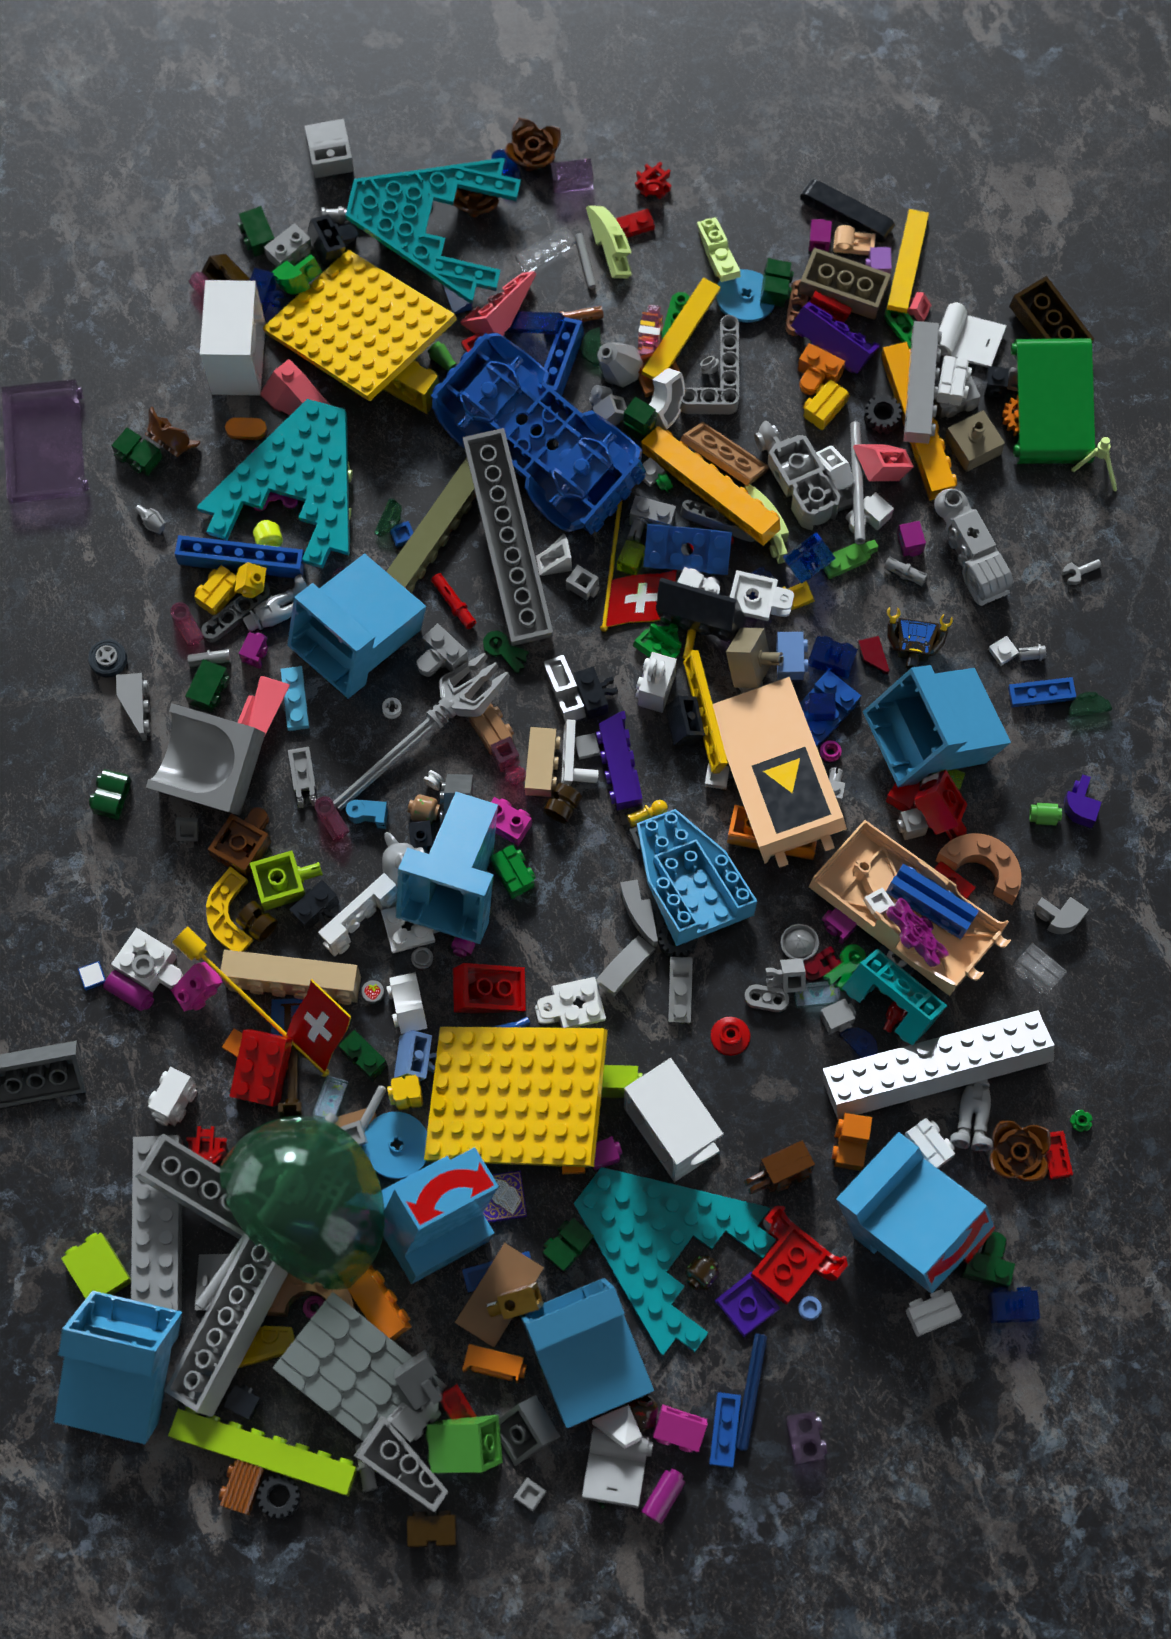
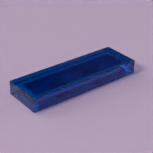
M517 312L511 326L506 331L508 333L558 334L565 316L562 313Z

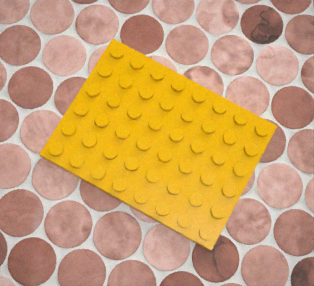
M347 250L310 284V289L296 296L263 327L265 334L368 401H371L444 333L457 318L454 313L352 251Z
M440 1027L424 1160L436 1162L447 1155L451 1160L475 1147L484 1163L594 1167L608 1030L605 1028Z

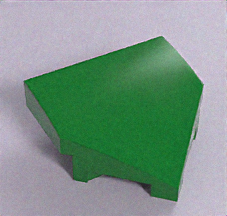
M651 624L649 629H646L634 641L633 647L649 658L651 653L655 652L677 659L682 645L677 634L678 627L676 624H670V626Z

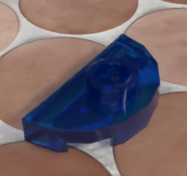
M848 1028L840 1033V1036L861 1058L878 1053L876 1040L865 1029Z

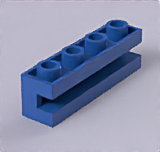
M904 863L886 890L888 895L896 900L903 898L912 910L927 917L930 921L960 940L979 912L972 904L964 902L951 891L945 890L932 879L924 877L914 868L908 867Z

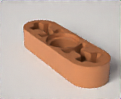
M796 280L791 285L792 292L789 299L785 329L792 336L798 335L791 325L794 318L799 314V312L792 309V306L799 304L803 307L808 302V296L805 294H801V298L797 297V289L800 286L801 280Z

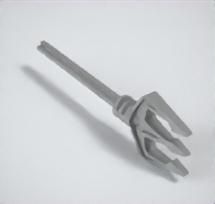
M485 653L442 676L439 681L441 700L438 705L433 706V710L426 712V720L335 799L333 804L341 811L433 728L438 727L441 729L443 723H448L449 718H453L456 715L464 717L481 716L510 677L508 672L493 679L492 686L474 701L471 698L481 685L489 680L497 670L498 665L496 662L482 669L477 676L459 687L454 688V686L470 671L478 670L487 659Z

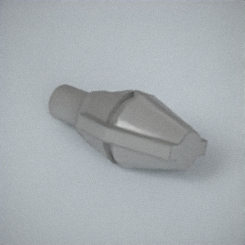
M141 505L135 508V511L141 516L144 526L150 531L161 534L165 529V521L159 512L152 508L145 509Z

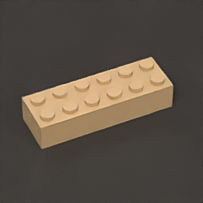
M224 950L221 971L240 989L250 990L253 994L270 992L277 997H285V994L294 995L297 999H304L310 986V980L313 979L333 1000H338V1003L350 1005L351 1002L357 1003L361 975L357 965ZM221 977V979H222V981H223L225 987H227L228 990H230V991L236 992V991Z

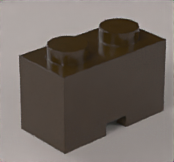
M227 254L209 256L201 271L209 280L251 281Z
M436 1511L437 1516H427V1512H413V1516L407 1517L408 1547H428V1542H436L438 1547L457 1546L456 1516L451 1515V1511Z

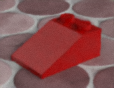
M463 963L453 968L454 1012H525V967Z

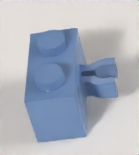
M777 632L776 652H782L784 656L783 665H777V680L790 677L791 680H803L804 672H808V659H804V652L808 650L807 639H803V632Z
M414 1030L400 1035L394 1078L403 1077L405 1079L406 1076L416 1075L419 1081L426 1079L427 1070L435 1072V1066L429 1062V1059L436 1060L437 1053L430 1054L432 1035Z

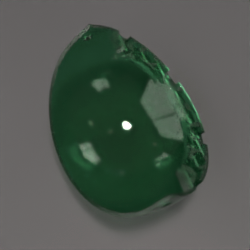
M290 1116L275 1119L258 1126L243 1136L223 1159L220 1167L221 1188H226L228 1197L225 1200L233 1216L256 1246L261 1244L271 1254L268 1258L282 1269L311 1285L317 1282L322 1284L324 1289L340 1290L350 1288L371 1266L380 1249L384 1232L385 1217L383 1214L384 1201L376 1172L366 1153L342 1128L330 1121L314 1116Z

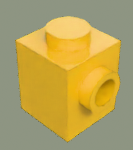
M249 562L239 567L237 570L235 592L242 594L246 598H254L264 591L266 568Z

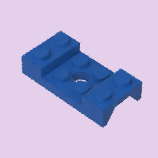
M647 524L643 567L683 570L686 567L688 569H695L698 572L728 575L732 532ZM690 543L693 545L694 550L690 555L682 553L681 547L683 544Z
M827 670L816 682L810 693L800 702L817 749L861 700L859 693L830 670ZM813 713H819L823 719L815 722L810 716Z

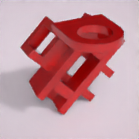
M661 162L653 168L646 164L645 171L642 173L636 172L638 179L635 182L636 189L645 197L656 195L661 199L671 190L672 185L666 181L670 177L671 170L664 171Z
M197 1126V1137H187L186 1141L189 1142L188 1149L216 1165L228 1154L226 1152L227 1138H215L216 1130L214 1126H211V1129H202L201 1126Z

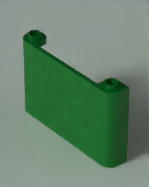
M1016 339L1011 344V356H1014L1015 360H1017L1019 440L1017 445L1013 447V456L1017 457V464L1079 463L1095 449L1092 340ZM1095 456L1092 459H1090L1087 463H1092L1094 461Z

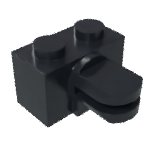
M327 214L310 219L307 234L311 238V242L324 266L334 263L344 254L345 246L355 243L357 229L351 224L338 227L337 223L334 224L330 215Z

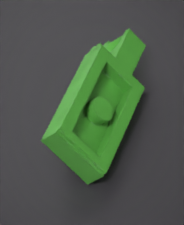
M875 539L865 544L854 543L821 558L819 562L827 577L831 579L865 564L871 558L870 555L878 551V545Z

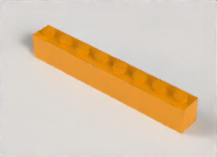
M907 342L883 347L881 355L894 398L897 399V404L900 403L901 418L904 427L911 350ZM933 417L932 423L935 424V434L930 436L929 444L910 442L929 500H934L943 490L955 489L957 486L956 475L952 474L950 470V458L944 452V440L939 438V426L937 420H933Z
M657 426L641 441L642 450L646 456L651 457L659 466L764 546L781 530L780 517L776 512L765 508L759 499L752 498L746 489L735 485L729 476L722 475L713 464L705 462L699 453L692 452L685 443L675 439L669 430H664Z

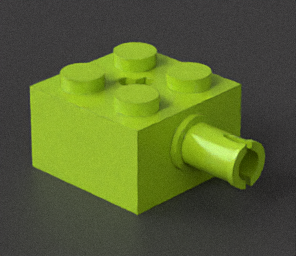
M292 850L250 863L264 911L299 901L306 895L303 887L304 880L323 876L319 862L302 868L297 866ZM280 878L281 882L277 883L276 879Z

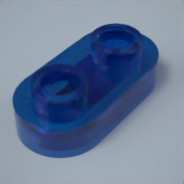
M498 149L494 151L491 159L505 158L502 170L503 176H512L515 179H520L518 166L507 157L505 150Z

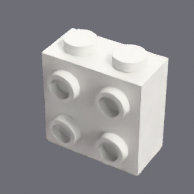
M170 1067L168 1072L165 1071L162 1074L158 1090L153 1091L148 1099V1107L152 1111L151 1115L164 1126L168 1124L175 1126L177 1122H181L186 1114L185 1107L188 1102L194 1100L197 1094V1086L192 1078Z

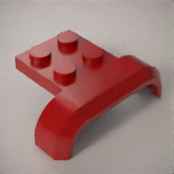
M775 1206L766 1216L763 1224L767 1232L776 1239L777 1243L750 1276L787 1305L813 1272L827 1280L835 1281L848 1266L846 1256L837 1257L831 1254L795 1225L786 1216L784 1206Z

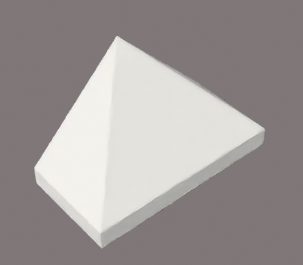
M629 1405L611 1411L594 1419L592 1422L595 1427L624 1449L642 1440V1435Z

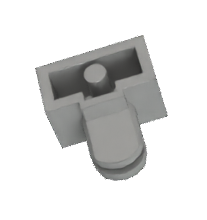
M438 623L422 637L424 648L427 651L418 658L417 666L418 671L423 676L429 677L440 667L443 668L444 666L451 672L469 661L468 651Z

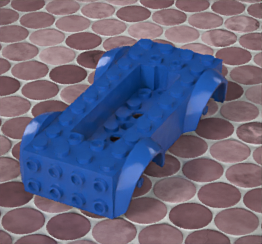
M485 333L475 341L474 347L469 352L463 354L460 363L455 368L449 370L446 379L442 383L437 384L431 394L432 408L439 423L451 438L463 448V437L504 428L514 471L526 480V492L536 508L551 523L564 531L571 532L583 528L592 535L594 531L597 532L602 528L603 521L608 515L612 516L616 512L617 505L630 496L631 489L644 480L646 470L641 462L642 449L621 430L596 412L588 411L581 413L548 386L549 372L517 345L498 333ZM520 414L528 416V421L524 425H519L516 422V418ZM534 427H542V433L540 435H532V429ZM555 439L559 442L556 450H549L547 448L549 440Z

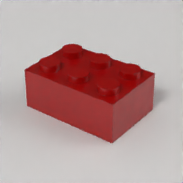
M252 1029L243 1030L229 1097L268 1106H277L281 1100L293 1038Z

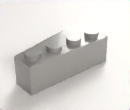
M381 1416L354 1456L422 1505L435 1512L448 1491L393 1428L390 1422L384 1416Z

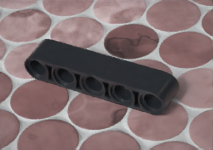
M811 179L800 194L801 201L844 225L853 227L859 233L875 234L876 242L884 243L895 227L894 221L888 216L819 180Z

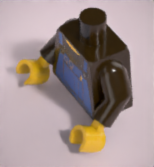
M890 607L887 609V615L890 618L887 627V638L893 650L897 651L898 658L907 659V669L919 667V661L927 662L929 656H935L944 646L948 634L947 627L953 622L952 617L950 623L945 624L942 621L943 614L940 618L941 627H939L938 623L899 618L901 612L898 607L895 616L890 615Z

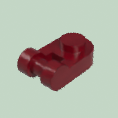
M832 946L803 962L807 981H817L841 964L840 960L835 958ZM825 959L829 963V965L826 967H824L821 963V961Z

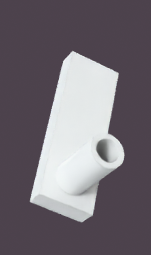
M567 719L563 732L561 783L571 786L573 781L597 783L598 770L573 768L576 720Z

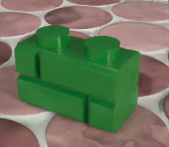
M513 845L504 848L490 857V862L511 899L535 887L534 879H536L531 867L526 868L524 865L525 857L520 849L516 850Z

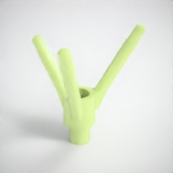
M1103 437L1101 442L1098 443L1097 448L1071 470L1075 472L1094 456L1105 459L1113 491H1117L1109 454L1111 447L1109 444L1110 439Z

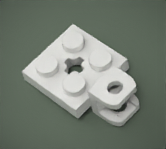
M736 570L730 597L738 600L744 616L768 621L770 614L781 617L790 615L794 593L791 590L777 587V579ZM755 592V596L758 598L750 600L746 595Z
M396 906L381 910L393 954L434 943L435 938L433 934L440 932L418 924H414L411 927V931H407L406 928L402 929L406 921L396 918Z
M595 977L554 985L551 987L553 995L539 999L535 1007L540 1024H550L560 1020L561 1028H575L606 1020ZM576 998H579L580 1000L584 1001V1004H582V1008H578L577 1005H573V1002L576 1001Z

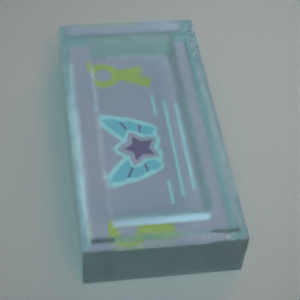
M837 980L831 985L828 984V981L806 983V991L794 992L796 1008L830 1005L841 1001L839 988H834Z
M326 1076L312 1113V1118L324 1121L329 1112L337 1116L348 1088V1081Z

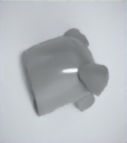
M386 832L384 836L388 848L382 856V870L397 886L398 868L407 847L420 852H424L422 847L414 848L408 843H399L391 833Z

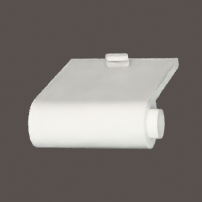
M961 303L949 304L939 331L942 332L941 344H937V350H941L942 356L968 359L969 363L984 367L992 366L1005 333L1006 325L968 316L967 310Z

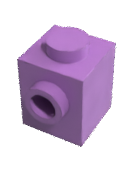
M870 247L865 265L891 274V248Z

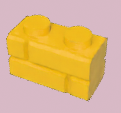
M829 380L826 384L822 383L816 390V396L813 399L809 398L803 406L804 418L823 430L848 402L849 392L841 386L839 387L832 380Z
M222 565L217 570L213 569L208 576V581L196 589L194 596L196 603L215 616L224 609L237 593L235 592L237 575Z
M416 1075L406 1076L405 1079L403 1077L392 1079L391 1086L387 1087L391 1105H396L399 1111L409 1109L410 1106L412 1108L423 1106L421 1086Z

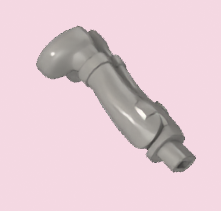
M301 574L294 578L295 586L292 590L289 589L284 593L266 599L256 606L253 611L251 610L249 615L242 618L249 632L258 628L262 630L265 627L274 626L291 618L294 597L307 587ZM290 602L292 603V604H290V605H288V606H286V607H284V608H281V607H283L284 605H286V604H288V603H290Z
M988 1079L968 1084L963 1091L959 1109V1131L953 1133L950 1137L951 1143L956 1147L962 1149L969 1148L971 1121L974 1113L975 1126L971 1149L974 1151H988L993 1148V1141L985 1136L987 1134V1124L991 1109Z

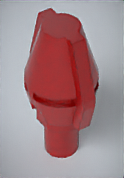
M895 1001L888 1008L886 1014L888 1016L887 1022L883 1027V1030L891 1033L895 1024L898 1025L899 1022H902L908 1013L905 1009H901Z

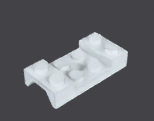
M383 873L318 932L325 940L322 944L334 957L338 953H344L349 948L351 941L348 933L356 931L360 926V922L365 917L370 918L376 912V907L384 910L397 905L396 884Z

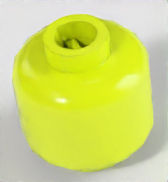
M269 520L261 521L253 530L256 544L280 547L283 542L279 526L275 522Z

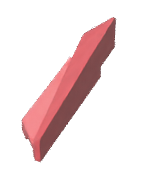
M261 676L256 695L248 696L237 723L254 727L265 732L266 735L290 685Z

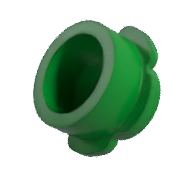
M665 472L661 475L659 473V478L656 479L660 490L665 489L666 492H669L668 490L673 488V485L667 473Z
M1077 1110L1071 1116L1070 1123L1078 1132L1088 1131L1092 1127L1091 1121L1093 1119L1090 1113H1085L1084 1110Z

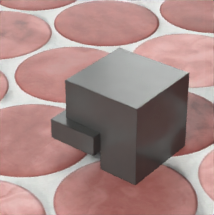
M426 1349L394 1370L395 1381L415 1410L430 1400L434 1405L442 1400L441 1387L433 1377L437 1374L434 1369L436 1364Z

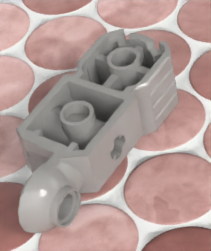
M764 421L758 433L754 434L755 442L760 451H768V466L786 497L793 496L791 510L801 527L813 530V525L823 524L830 518L835 520L838 514L841 495L831 478L825 475L826 469L808 438L803 435H797L781 441L777 428L768 421Z
M952 488L943 490L935 498L934 507L939 516L946 522L945 529L948 533L949 545L952 549L956 550L958 561L962 567L964 566L962 571L963 579L974 601L982 606L987 604V602L989 603L1010 594L1009 589L1012 588L1014 583L1011 571L1002 555L998 552L996 544L978 511L971 509L968 499L963 492ZM952 500L955 501L957 504L953 505L950 504L948 501Z

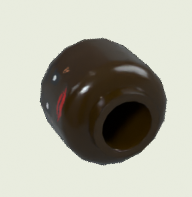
M643 1395L629 1401L628 1405L640 1432L654 1427L658 1414V1404L649 1395Z

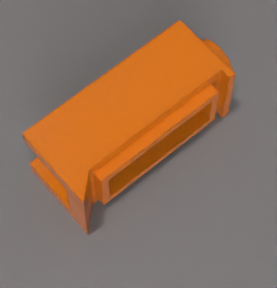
M469 1344L462 1370L464 1373L471 1369L472 1372L512 1382L514 1378L516 1383H519V1379L525 1376L527 1364H523V1357Z

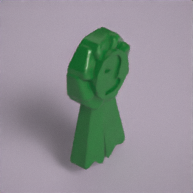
M857 944L844 947L840 954L842 963L824 975V979L828 980L829 985L837 980L834 988H840L842 992L844 991L842 988L851 977L852 972L866 959L865 951Z

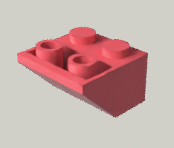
M855 444L853 446L868 481H900L914 467L905 449L883 444Z

